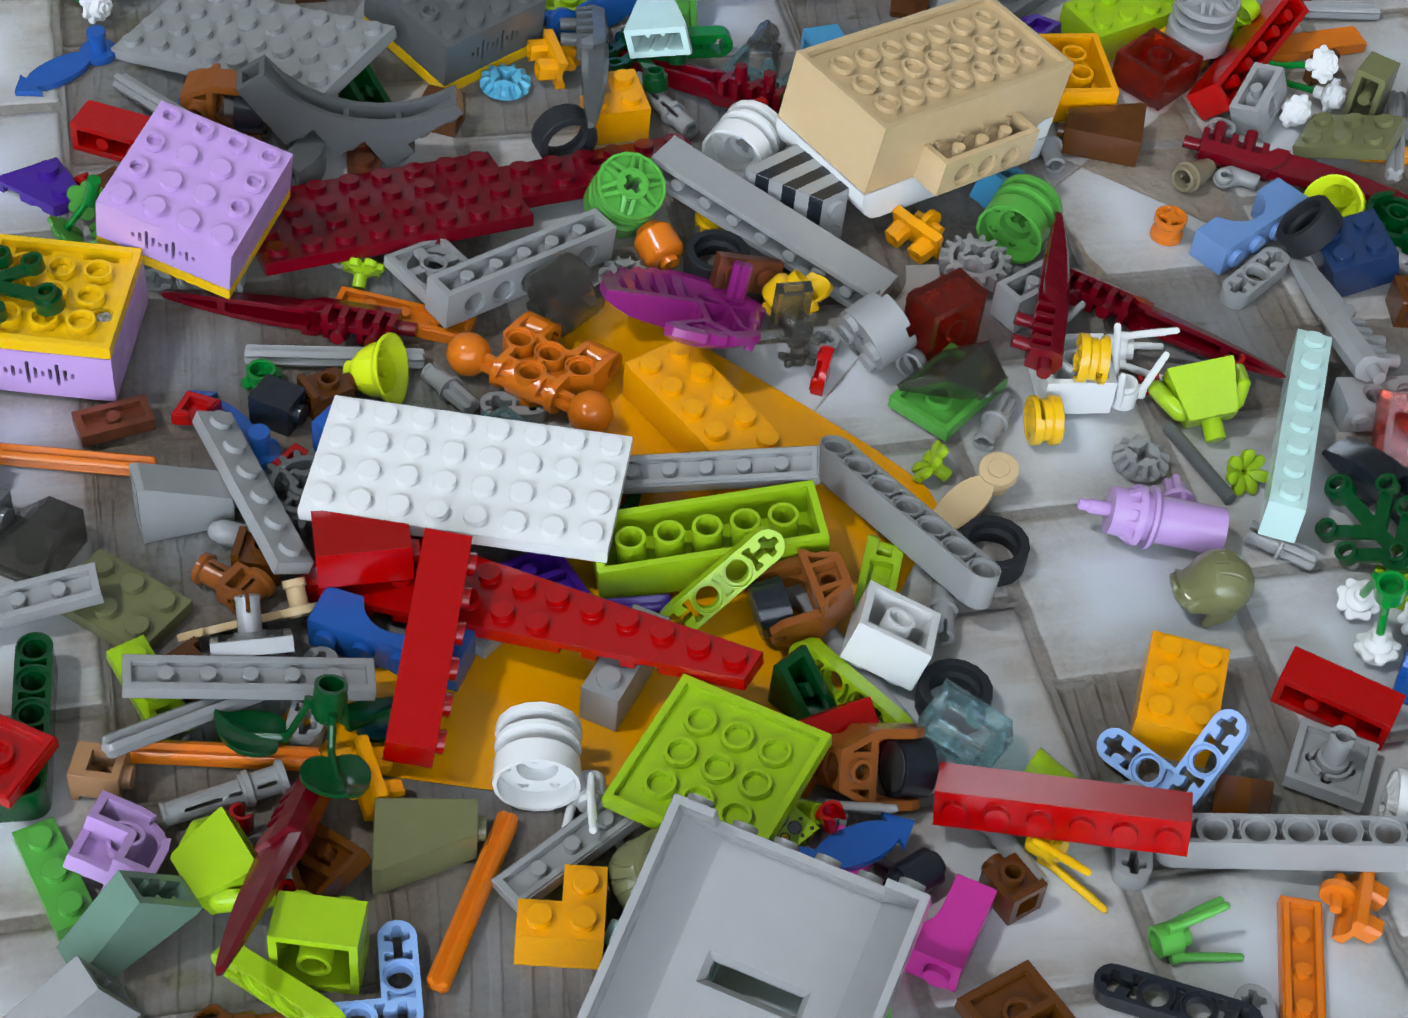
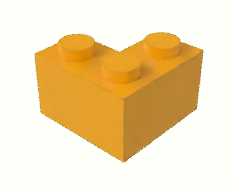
M635 69L609 71L602 109L595 126L598 137L596 146L649 139L651 107ZM581 95L579 106L584 109L583 97Z
M565 864L562 901L518 898L514 965L598 970L603 958L608 867Z

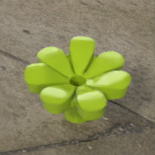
M351 257L349 261L340 262L343 265V271L354 275L352 288L359 290L366 289L367 278H380L386 269L384 264H377L371 258H365L364 262H362L359 258Z
M936 440L932 444L931 450L928 449L922 456L923 461H918L912 466L911 471L915 473L912 480L921 483L932 475H935L942 482L948 480L952 470L943 464V459L949 453V448L939 440Z
M1245 449L1240 457L1231 456L1227 461L1225 479L1226 482L1232 484L1231 489L1238 496H1241L1244 491L1250 495H1255L1259 490L1256 482L1264 483L1267 480L1268 472L1260 470L1266 462L1265 457L1261 454L1255 455V451L1252 449Z

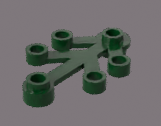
M625 27L621 28V31L615 34V43L609 44V71L627 69L637 61L644 72L642 75L643 90L648 93L666 91L668 89V75L664 72L663 67L655 66L652 59L678 66L687 62V55L630 59L624 35ZM622 51H626L627 53L621 58L617 56Z
M0 245V270H2L0 271V295L33 302L36 312L41 316L50 317L61 313L66 306L62 290L55 284L45 282L37 287L12 283V281L26 276H37L43 273L46 265L42 254L39 252L26 253L20 259L21 264L10 267L14 262L11 250L8 246ZM0 301L1 324L8 318L7 309L2 301Z
M1340 473L1329 476L1324 486L1326 496L1333 505L1345 506L1361 525H1337L1333 519L1323 518L1315 525V533L1323 543H1332L1336 540H1375L1382 548L1358 549L1352 541H1342L1335 547L1334 554L1343 566H1352L1355 563H1382L1386 570H1394L1402 575L1408 574V511H1404L1408 506V495L1399 498L1395 504V509L1401 517L1395 538L1388 532L1395 496L1401 489V485L1395 475L1384 473L1376 479L1375 487L1379 492L1375 515L1356 496L1357 487L1349 476ZM1392 483L1389 488L1383 489L1386 484ZM1327 528H1332L1330 532L1323 534ZM1352 550L1348 556L1342 557L1346 551Z

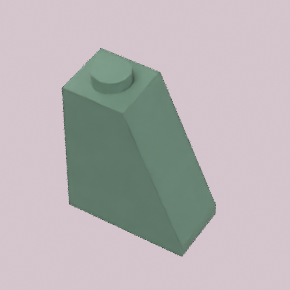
M118 870L56 948L66 964L74 957L79 956L115 978L195 917L203 907L182 876Z

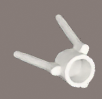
M1117 322L1114 324L1112 364L1118 385L1112 407L1119 411H1129L1134 408L1137 399L1145 398L1148 387L1164 366L1170 353L1167 351L1163 352L1142 384H1138L1137 379L1130 374L1123 372L1119 374L1121 324Z
M1178 327L1132 332L1121 331L1119 369L1146 377L1150 370L1127 363L1126 360L1133 359L1134 349L1162 350L1164 344L1134 342V339L1178 334L1180 329ZM1106 333V335H1109L1110 338H1111V361H1112L1113 334H1107V333ZM1159 374V378L1162 381L1163 375Z
M597 770L581 771V789L577 798L566 807L562 828L573 820L575 809L578 808L582 813L587 810L589 832L591 834L597 833V802L602 799L601 797L607 790L606 777L602 772ZM623 839L615 844L616 849L624 844Z

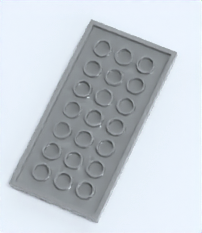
M167 0L148 17H145L133 30L125 34L120 41L111 47V51L115 52L116 60L184 75L200 68H210L216 63H220L222 69L238 70L265 54L283 72L300 83L327 95L336 96L395 40L397 35L395 26L378 21H368L353 18L350 15H338L324 10H313L295 4L289 5L274 2L273 0Z

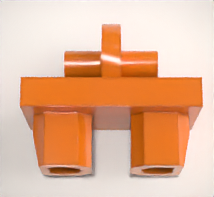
M1357 872L1352 875L1336 873L1333 879H1327L1321 883L1319 897L1324 903L1329 905V911L1335 914L1331 937L1335 941L1343 944L1350 938L1355 937L1370 944L1383 934L1384 921L1369 912L1370 910L1376 912L1385 905L1388 900L1389 888L1375 880V872Z

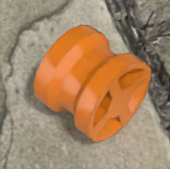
M1164 205L1157 208L1154 215L1155 222L1150 229L1151 239L1162 246L1178 245L1183 237L1182 229L1185 228L1188 221L1185 211L1172 205Z

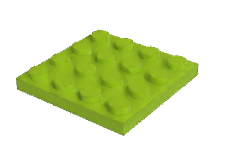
M683 674L601 797L602 805L604 808L654 829L660 828L674 793L686 798L689 793H695L714 803L712 808L717 810L721 821L731 825L734 820L745 822L758 829V836L774 841L775 836H777L831 747L832 734L697 678Z

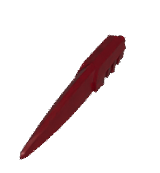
M622 51L617 56L621 58L627 52ZM652 59L655 66L664 68V72L668 75V87L707 99L713 105L728 109L732 104L740 100H751L763 96L769 102L768 107L779 114L786 86L783 85L779 88V83L776 82V71L774 70L764 71L763 79L758 78L753 82L750 81L748 65L746 63L735 64V71L730 70L726 73L715 68L711 70L687 63L675 66L670 65L668 62ZM637 61L627 68L635 69L636 72H643Z
M1217 121L1215 123L1213 133H1210L1211 128L1205 127L1201 139L1185 135L1182 144L1183 148L1197 151L1195 160L1209 158L1214 161L1218 169L1235 166L1261 175L1260 181L1263 182L1275 180L1279 177L1290 185L1307 189L1312 182L1323 176L1339 174L1347 176L1357 183L1365 196V200H1369L1372 195L1378 192L1390 190L1395 191L1394 196L1408 200V195L1351 172L1290 154L1291 151L1281 148L1270 151L1269 143L1264 142L1262 148L1258 147L1256 143L1259 134L1255 130H1248L1246 132L1244 142L1238 141L1239 135L1234 133L1231 139L1226 138L1228 125L1224 121Z
M1058 211L1055 213L1044 254L1036 306L1032 315L1017 311L1013 320L1014 325L1028 329L1027 336L1029 337L1014 333L1010 342V347L1025 351L1024 366L1036 370V375L1041 379L1049 378L1051 374H1055L1062 367L1070 294L1069 254L1063 215Z
M1070 268L1069 305L1075 307L1079 302L1084 301L1086 303L1084 311L1091 313L1095 309L1096 316L1105 320L1110 316L1117 318L1116 323H1120L1121 326L1125 325L1131 332L1178 327L1180 329L1178 334L1155 338L1210 359L1224 357L1225 354H1228V356L1234 355L1235 361H1238L1239 354H1244L1246 370L1278 379L1286 378V375L1280 369L1209 331L1155 307L1154 303L1146 297L1077 268Z
M165 290L159 293L165 299L204 311L266 325L302 330L304 335L318 336L322 334V338H330L331 342L336 345L347 341L352 333L356 334V343L364 344L365 346L377 342L387 332L395 333L400 338L401 335L416 337L418 334V323L403 321L402 309L328 297L300 299L233 292L230 299H226L204 290Z
M300 776L281 797L280 805L274 810L271 820L267 824L268 829L258 839L254 847L257 854L235 900L221 941L215 966L216 976L223 975L268 908L285 876L294 869L304 854L331 799L308 790L302 784Z

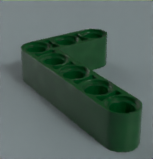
M27 633L16 643L11 718L55 736L58 669L52 639L45 633ZM54 754L11 809L0 805V823L33 821L44 817L50 811L53 793Z

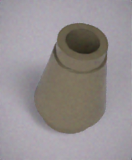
M1209 158L1180 162L1172 172V183L1177 190L1192 193L1215 174L1216 165Z

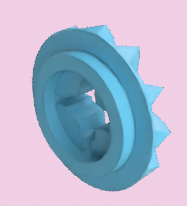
M501 63L499 67L490 65L488 70L481 73L480 88L487 96L502 101L516 100L524 97L529 92L531 77L526 74V69H517L515 64L505 66Z

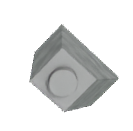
M138 462L129 464L135 517L143 544L207 531L212 522L221 519L235 522L234 509L238 507L218 471Z
M76 956L2 1018H137L141 1013L120 981Z

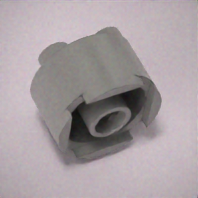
M875 288L843 310L840 314L842 324L837 327L843 340L847 344L853 343L860 352L858 355L859 360L869 372L874 369H884L917 345L915 334L909 338L906 328L911 326L908 318L887 293L882 297L879 295L880 288Z

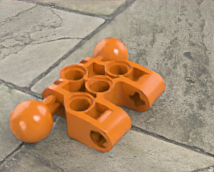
M532 311L525 312L503 331L502 352L499 357L492 355L489 343L479 333L469 331L453 337L447 347L446 357L449 366L458 375L473 377L483 372L488 374L489 383L496 388L504 387L505 392L514 395L520 400L519 406H528L529 408L544 406L545 412L550 414H556L563 410L567 412L571 427L596 432L607 430L614 417L610 400L601 392L617 375L622 363L621 353L591 339H587L573 350H568L559 343L562 334L561 325Z

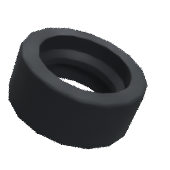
M564 103L553 106L541 114L535 121L531 131L532 143L541 158L548 155L561 156L572 154L577 150L592 151L598 141L596 128L588 129L584 109L576 104ZM573 125L581 126L578 134L568 143L556 147L548 146L551 138L561 129Z
M1312 196L1298 203L1283 217L1277 227L1276 237L1293 257H1308L1320 251L1337 235L1342 226L1343 216L1326 196Z
M708 229L698 232L687 242L684 255L685 273L709 280L713 265L705 263L699 257L716 254L717 251L750 255L748 245L740 236L730 231Z
M989 515L973 518L963 526L960 533L973 544L982 541L995 542L1010 550L1014 556L1004 561H995L1002 571L997 587L1012 584L1022 576L1029 555L1030 544L1028 536L1020 526L1009 519Z
M953 658L937 660L924 669L918 680L914 707L919 718L929 728L941 734L953 736L970 734L982 727L988 717L993 699V686L987 674L978 666L966 660ZM942 685L958 686L967 690L977 703L965 709L949 708L940 704L932 696L931 690Z

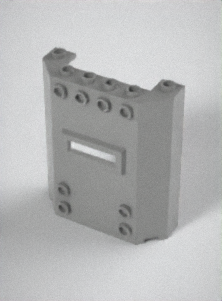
M674 793L577 1018H887L931 907V895L925 893L926 887L906 877H900L898 882L887 878L883 886L884 880L871 872L858 870L857 875L841 869L842 863L833 857L817 853L815 858L798 852L800 846L788 839L775 836L774 841L758 836V829L745 822L734 820L732 825L720 820L717 810L712 808L714 803L701 795L689 793L686 798ZM715 961L802 997L803 1000L796 1017L706 980L713 962Z

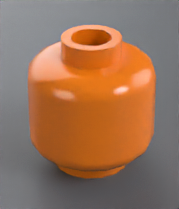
M651 220L637 230L634 249L641 260H644L646 267H655L665 271V269L672 270L679 265V258L684 252V243L669 222Z

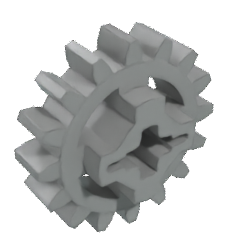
M968 233L966 239L955 235L954 242L945 241L944 248L940 249L938 266L939 271L944 272L942 278L944 281L953 280V288L961 285L965 287V293H969L971 289H976L980 295L983 294V289L985 288L992 293L995 292L996 283L1010 276L1012 256L1006 255V247H996L998 240L985 241V235L975 239L971 233Z

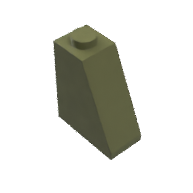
M375 798L372 857L373 894L389 892L477 859V842L486 841V816H478V799Z

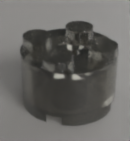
M569 252L555 256L524 279L526 291L530 299L526 303L528 311H532L560 324L562 327L561 338L574 331L602 310L605 305V299L600 291V283L594 287L589 278L593 274L589 266L578 256Z

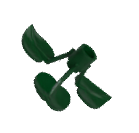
M323 674L315 679L313 695H305L302 708L287 730L286 721L281 716L262 710L227 712L215 709L214 724L218 736L231 750L244 756L264 757L275 754L278 750L279 742L287 743L290 741L311 709L315 721L328 726V757L313 756L306 759L300 767V780L308 790L318 795L336 799L344 797L354 799L362 796L368 790L371 782V771L366 761L360 756L354 754L336 756V723L339 721L348 732L355 731L357 735H368L370 742L385 743L393 697L375 698V701H355L347 704V680L339 675Z

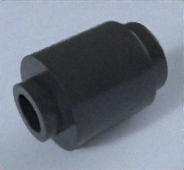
M921 847L889 866L887 873L882 876L884 880L882 885H885L887 878L898 882L900 877H906L926 887L925 893L928 894L944 884L946 865L937 852Z

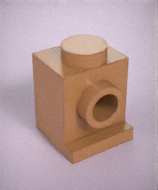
M78 741L67 772L71 800L80 801L81 796L98 798L102 790L122 798L124 789L132 790L136 781L137 767L131 764L130 754L127 753L110 759L107 758L105 752H102L100 746L102 743Z

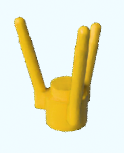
M1034 837L1026 838L1025 851L1036 856L1037 863L1051 870L1101 913L1107 912L1108 908L1104 903L1057 864L1061 861L1085 876L1091 875L1092 871L1090 868L1066 854L1069 842Z

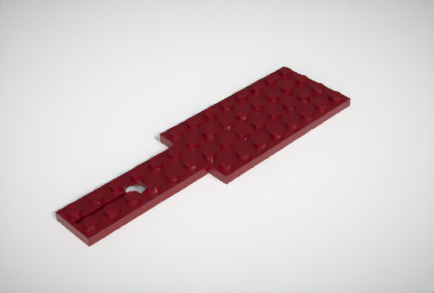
M671 133L662 138L651 140L638 139L634 143L623 145L609 144L604 148L592 151L577 150L567 155H548L539 160L528 162L515 161L510 165L500 167L488 151H473L465 156L453 158L440 157L436 161L425 163L411 162L402 167L391 169L377 168L372 172L357 175L344 174L339 178L329 180H310L306 184L291 186L289 200L255 256L266 276L345 262L349 261L351 257L361 259L393 253L423 241L437 240L435 244H440V239H446L451 242L534 226V214L530 208L583 199L586 189L600 169V165L612 155L626 151L640 153L651 159L674 135L686 143L692 144L683 134Z

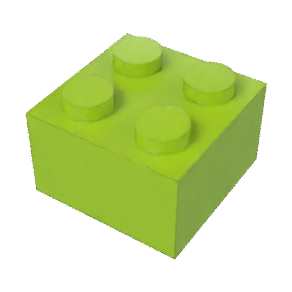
M278 890L267 933L269 962L313 990L359 996L369 954L368 901H360L350 896L329 897L314 895L304 890L293 892Z

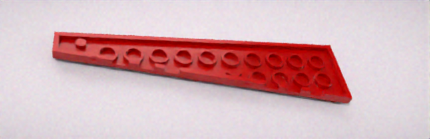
M411 535V540H412V539H419V545H420V551H421V546H422V540H423V538H422V537H419V536H413V535ZM477 556L474 576L466 575L464 586L472 587L468 611L460 610L458 621L466 622L465 629L475 631L478 638L558 654L561 649L581 652L583 659L597 661L598 657L601 656L619 660V666L635 669L636 665L656 667L659 674L682 677L683 674H687L709 684L744 691L764 664L762 651ZM314 560L310 573L301 574L300 576L305 577V589L309 603L318 602L325 588H318L316 561ZM414 563V579L334 588L363 596L364 608L368 616H372L375 611L392 615L393 621L407 623L418 563Z

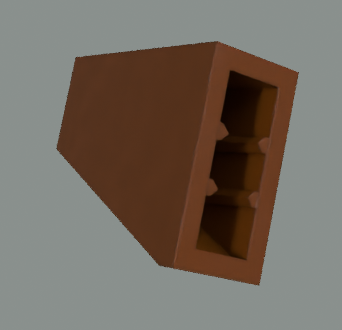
M1130 103L1069 108L1066 121L1060 120L1057 130V136L1062 140L1063 144L1061 152L1063 154L1135 167L1142 144L1147 104Z

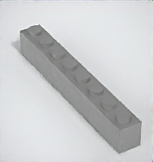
M674 135L651 157V160L660 168L666 182V193L724 230L740 236L748 245L765 256L780 259L787 270L792 272L794 269H797L805 276L810 272H814L825 277L833 285V291L829 296L847 308L875 288L881 289L879 293L881 297L886 293L890 296L892 295L898 275Z

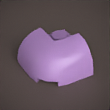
M102 790L87 815L83 829L69 850L63 867L104 884L103 890L118 870L157 874L169 851L171 838H166L165 832L155 822L156 814L140 805Z

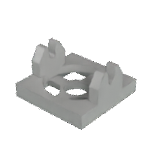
M440 239V244H435L437 240L419 242L384 256V266L424 304L427 284L423 283L419 278L425 275H432L446 269L448 266L468 260L446 239ZM429 262H437L443 267L440 269H430L427 266Z

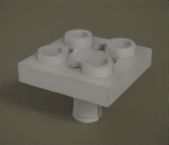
M259 593L249 594L250 611L246 610L245 594L233 596L238 632L209 636L211 656L261 655L286 657V652H295L291 628L262 629L261 596Z
M1302 717L1297 727L1281 785L1360 813L1365 802L1379 744L1357 737L1355 732L1347 726L1337 725L1332 728ZM1321 779H1323L1325 782H1329L1330 784L1323 783Z

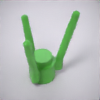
M1219 896L1168 921L1149 926L1148 940L1155 956L1158 959L1168 957L1172 966L1184 962L1243 961L1244 955L1242 953L1185 952L1186 947L1192 945L1189 927L1229 910L1231 907L1230 903L1224 902V898Z

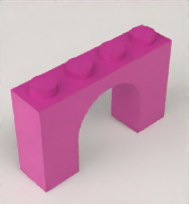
M839 824L837 831L845 828L846 826ZM873 863L866 867L849 872L856 875L858 873V870H865L869 872ZM957 874L940 911L933 918L924 922L905 971L924 979L934 987L945 988L955 992L989 918L997 890Z

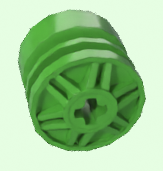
M625 151L614 154L601 165L589 183L584 194L583 209L585 212L594 208L600 211L617 227L615 238L625 239L635 236L637 230L652 219L664 201L666 182L663 174L651 159L640 153Z
M1017 174L1008 177L1000 185L992 200L978 217L976 226L978 238L981 235H985V241L998 240L996 247L1007 248L1006 255L1012 256L1011 264H1023L1032 261L1048 241L1056 211L1063 213L1061 198L1055 189L1041 178L1029 174Z

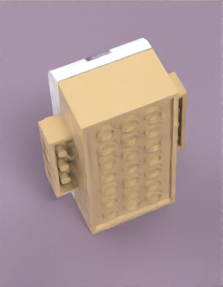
M957 0L796 51L778 114L776 131L778 137L789 147L798 144L849 187L847 200L869 218H876L891 213L898 205L903 208L1039 157L1074 63L999 1Z

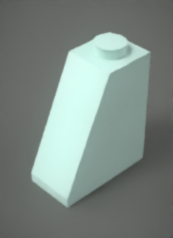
M675 0L636 1L624 28L630 59L689 55L692 53L687 25Z

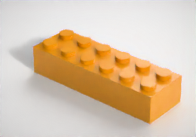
M673 340L624 364L622 394L679 453L794 447L692 346ZM755 488L716 490V492L723 494Z

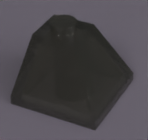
M988 340L940 351L898 383L897 386L900 391L959 400L977 397L980 401L994 395L997 392L996 387L1007 379V376Z
M51 496L21 508L5 530L0 532V576L17 582L64 570L88 541L83 509Z

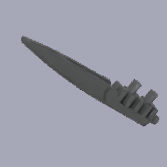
M594 4L576 7V18H560V30L576 31V33H561V46H576L577 60H581L582 97L588 129L594 128L598 121L606 93L609 72L607 15L605 8Z

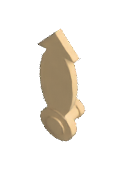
M989 453L983 457L979 464L978 476L970 477L953 487L938 502L933 511L958 532L961 531L966 523L981 515L991 501L992 495L1001 496L1016 483L1019 475L1018 462L1007 453Z
M305 577L282 581V587L286 591L289 608L261 614L262 623L290 618L292 620L310 616L317 602L309 603ZM237 620L177 634L178 642L187 641L193 636L201 638L237 630Z

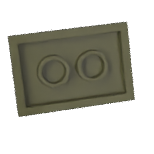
M1329 112L1313 114L1292 146L1293 155L1303 158L1387 160L1407 127L1405 116H1393L1388 113L1380 115H1362L1360 113L1344 115L1331 114Z
M100 548L82 565L95 562L105 603L61 615L114 646L121 645L144 634L153 650L194 610L191 599Z

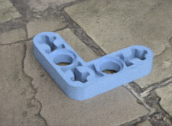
M1224 709L1217 712L1177 767L1120 728H1110L1101 733L1097 740L1096 749L1099 756L1106 763L1129 780L1139 782L1146 787L1173 790L1176 786L1184 788L1190 778L1183 776L1186 769H1188L1193 776L1204 781L1201 787L1193 782L1188 788L1187 792H1193V812L1201 804L1246 742L1250 734V726L1247 719L1233 709ZM1236 718L1238 721L1235 726L1240 730L1239 734L1236 737L1230 734L1226 736L1221 744L1229 749L1223 754L1218 747L1207 741L1210 736L1219 741L1224 733L1223 728L1220 727L1221 723L1224 720L1232 722ZM1123 737L1124 740L1121 745L1126 750L1135 755L1139 747L1141 752L1134 756L1131 762L1118 753H1114L1110 757L1111 748L1107 745L1110 739L1118 741ZM1204 750L1212 751L1217 758L1215 768L1208 773L1199 772L1195 766L1197 754ZM1147 759L1155 760L1160 768L1158 777L1151 782L1142 781L1138 774L1140 764ZM1130 762L1128 770H1126L1124 768V765Z
M403 920L389 921L381 926L377 934L381 998L333 1002L342 1010L346 1018L354 1016L378 1018V1015H383L384 1018H398L400 1014H407V1018H424L418 942L415 928ZM398 937L401 938L402 958L394 959L392 938ZM396 973H405L413 981L408 987L397 989L390 986L388 979Z

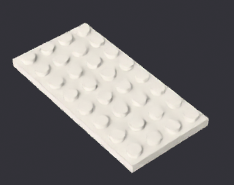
M335 395L297 508L298 519L311 521V511L324 510L409 524L410 535L423 537L424 529L430 528L473 536L471 544L607 563L631 457L633 437Z

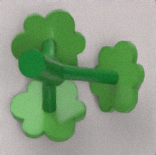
M89 175L87 180L83 181L80 186L73 185L67 190V197L71 201L68 204V209L73 213L68 221L63 217L57 218L53 215L47 218L48 222L52 225V233L58 240L84 241L81 237V230L75 224L79 218L83 221H90L95 217L96 200L103 191V188L100 187L101 178L98 175ZM95 221L89 226L93 240L97 239Z

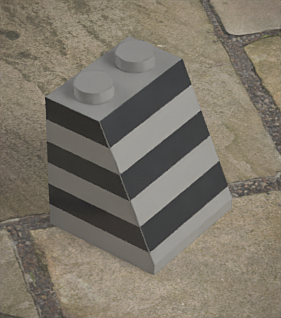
M798 144L745 168L744 179L841 239L849 187Z

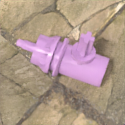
M1173 474L1171 479H1163L1164 494H1162L1159 486L1152 485L1150 488L1144 484H1137L1130 488L1112 486L1106 501L1080 498L1077 503L1079 510L1102 516V531L1104 534L1118 536L1126 545L1136 546L1138 544V547L1143 550L1149 548L1153 543L1199 553L1214 548H1223L1229 527L1228 509L1196 502L1195 496L1185 489V484L1181 481L1178 474Z

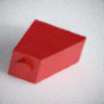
M324 510L311 511L319 589L414 579V563L419 562L420 545L419 539L411 540L409 524Z

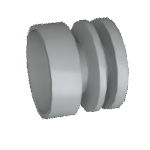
M1174 0L1172 12L1164 32L1166 42L1179 54L1192 59L1208 60L1221 56L1228 47L1233 31L1232 27L1237 19L1241 1Z

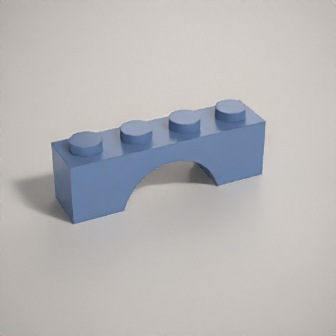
M1278 177L1258 190L1250 214L1253 220L1231 221L1218 216L1196 230L1189 255L1220 276L1230 268L1238 267L1250 255L1259 253L1271 241H1277L1276 231L1283 217L1298 203L1309 197Z

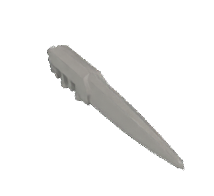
M1282 245V249L1290 257L1289 266L1302 293L1326 329L1325 335L1332 337V347L1353 376L1365 382L1373 381L1377 385L1383 383L1386 380L1389 367H1399L1401 360L1399 354L1386 353V337L1384 335H1372L1373 331L1371 328L1364 327L1365 320L1354 317L1357 312L1352 304L1347 305L1324 275L1307 258L1293 257Z

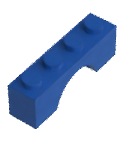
M334 587L325 588L307 619L309 645L328 647L337 654L348 658H374V666L389 670L398 675L405 634L388 632L376 626L365 612L363 596ZM465 629L462 646L454 645L452 656L460 657L456 681L448 680L446 689L458 692L474 661L476 649L475 631Z

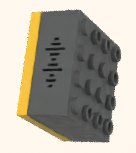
M365 0L364 20L378 21L395 26L397 38L387 47L429 85L448 88L455 84L458 89H461L481 79L482 71L488 70L490 65L499 67L503 63L507 66L526 57L527 40L542 38L546 0Z

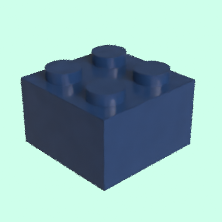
M1374 208L1343 217L1342 226L1337 235L1320 251L1311 255L1318 270L1341 297L1391 283L1394 275H1399V252Z

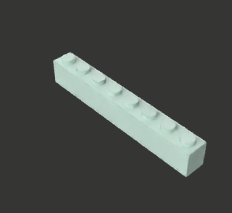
M1298 329L1287 359L1286 378L1283 380L1257 533L1290 543H1295L1307 510L1332 337L1317 331Z

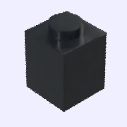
M266 374L248 396L250 422L252 424H264L268 426L270 431L289 437L298 425H303L309 414V406L306 403V388L270 374Z

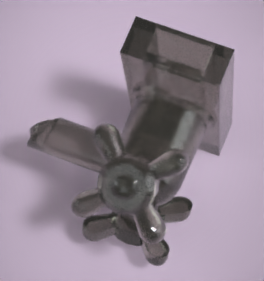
M811 281L776 283L768 330L760 331L762 334L760 342L756 344L787 343L790 353L778 352V358L784 361V367L787 369L804 365L810 367L816 365V359L809 357L810 350H804V347L809 342L813 346H819L821 343L820 339L813 335L812 327L818 316L816 313L809 315L814 293Z

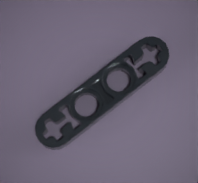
M1110 963L1103 965L1094 974L1093 994L1100 1005L1139 1018H1193L1187 1013L1186 1009L1195 1003L1203 1004L1210 1010L1211 1015L1207 1018H1218L1219 1011L1225 1012L1223 1018H1263L1261 1011L1251 1003L1120 964ZM1112 980L1119 982V986L1115 988L1114 992L1107 990V986L1110 985ZM1132 986H1137L1136 999L1130 998ZM1149 991H1159L1167 997L1168 1001L1163 1006L1155 1007L1147 1004L1143 996Z

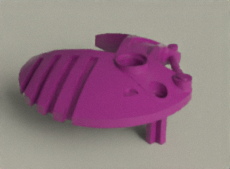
M740 260L734 261L727 290L713 288L709 284L708 279L669 269L664 271L655 267L642 269L635 266L628 270L626 267L617 268L616 273L613 274L612 271H609L602 277L600 291L606 301L630 317L665 328L664 336L676 342L696 348L728 349L743 347L748 351H753L755 344L760 342L762 334L759 330L764 320L766 309L746 295L753 270L751 263H744Z

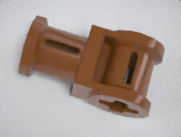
M211 552L202 554L195 562L194 568L191 571V581L196 585L205 584L216 590L217 601L227 606L235 615L236 607L233 596L245 594L246 610L250 611L249 594L259 593L261 601L263 598H269L276 589L272 578L260 568L248 567L238 561L232 567H229L218 561L217 556Z

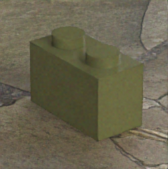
M1372 51L1357 69L1342 114H1382L1401 63Z

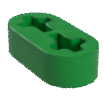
M719 25L687 27L692 47V53L687 55V59L719 58L727 55L732 50V38L726 27Z

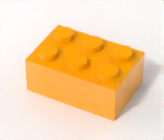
M1098 33L1039 34L1074 63L1052 122L1066 121L1069 108L1116 105L1120 91Z
M1153 630L1142 662L1129 734L1161 757L1180 762L1212 717L1221 711L1230 650ZM1210 736L1207 742L1214 745L1216 740ZM1204 750L1197 754L1195 766L1205 769L1211 751Z

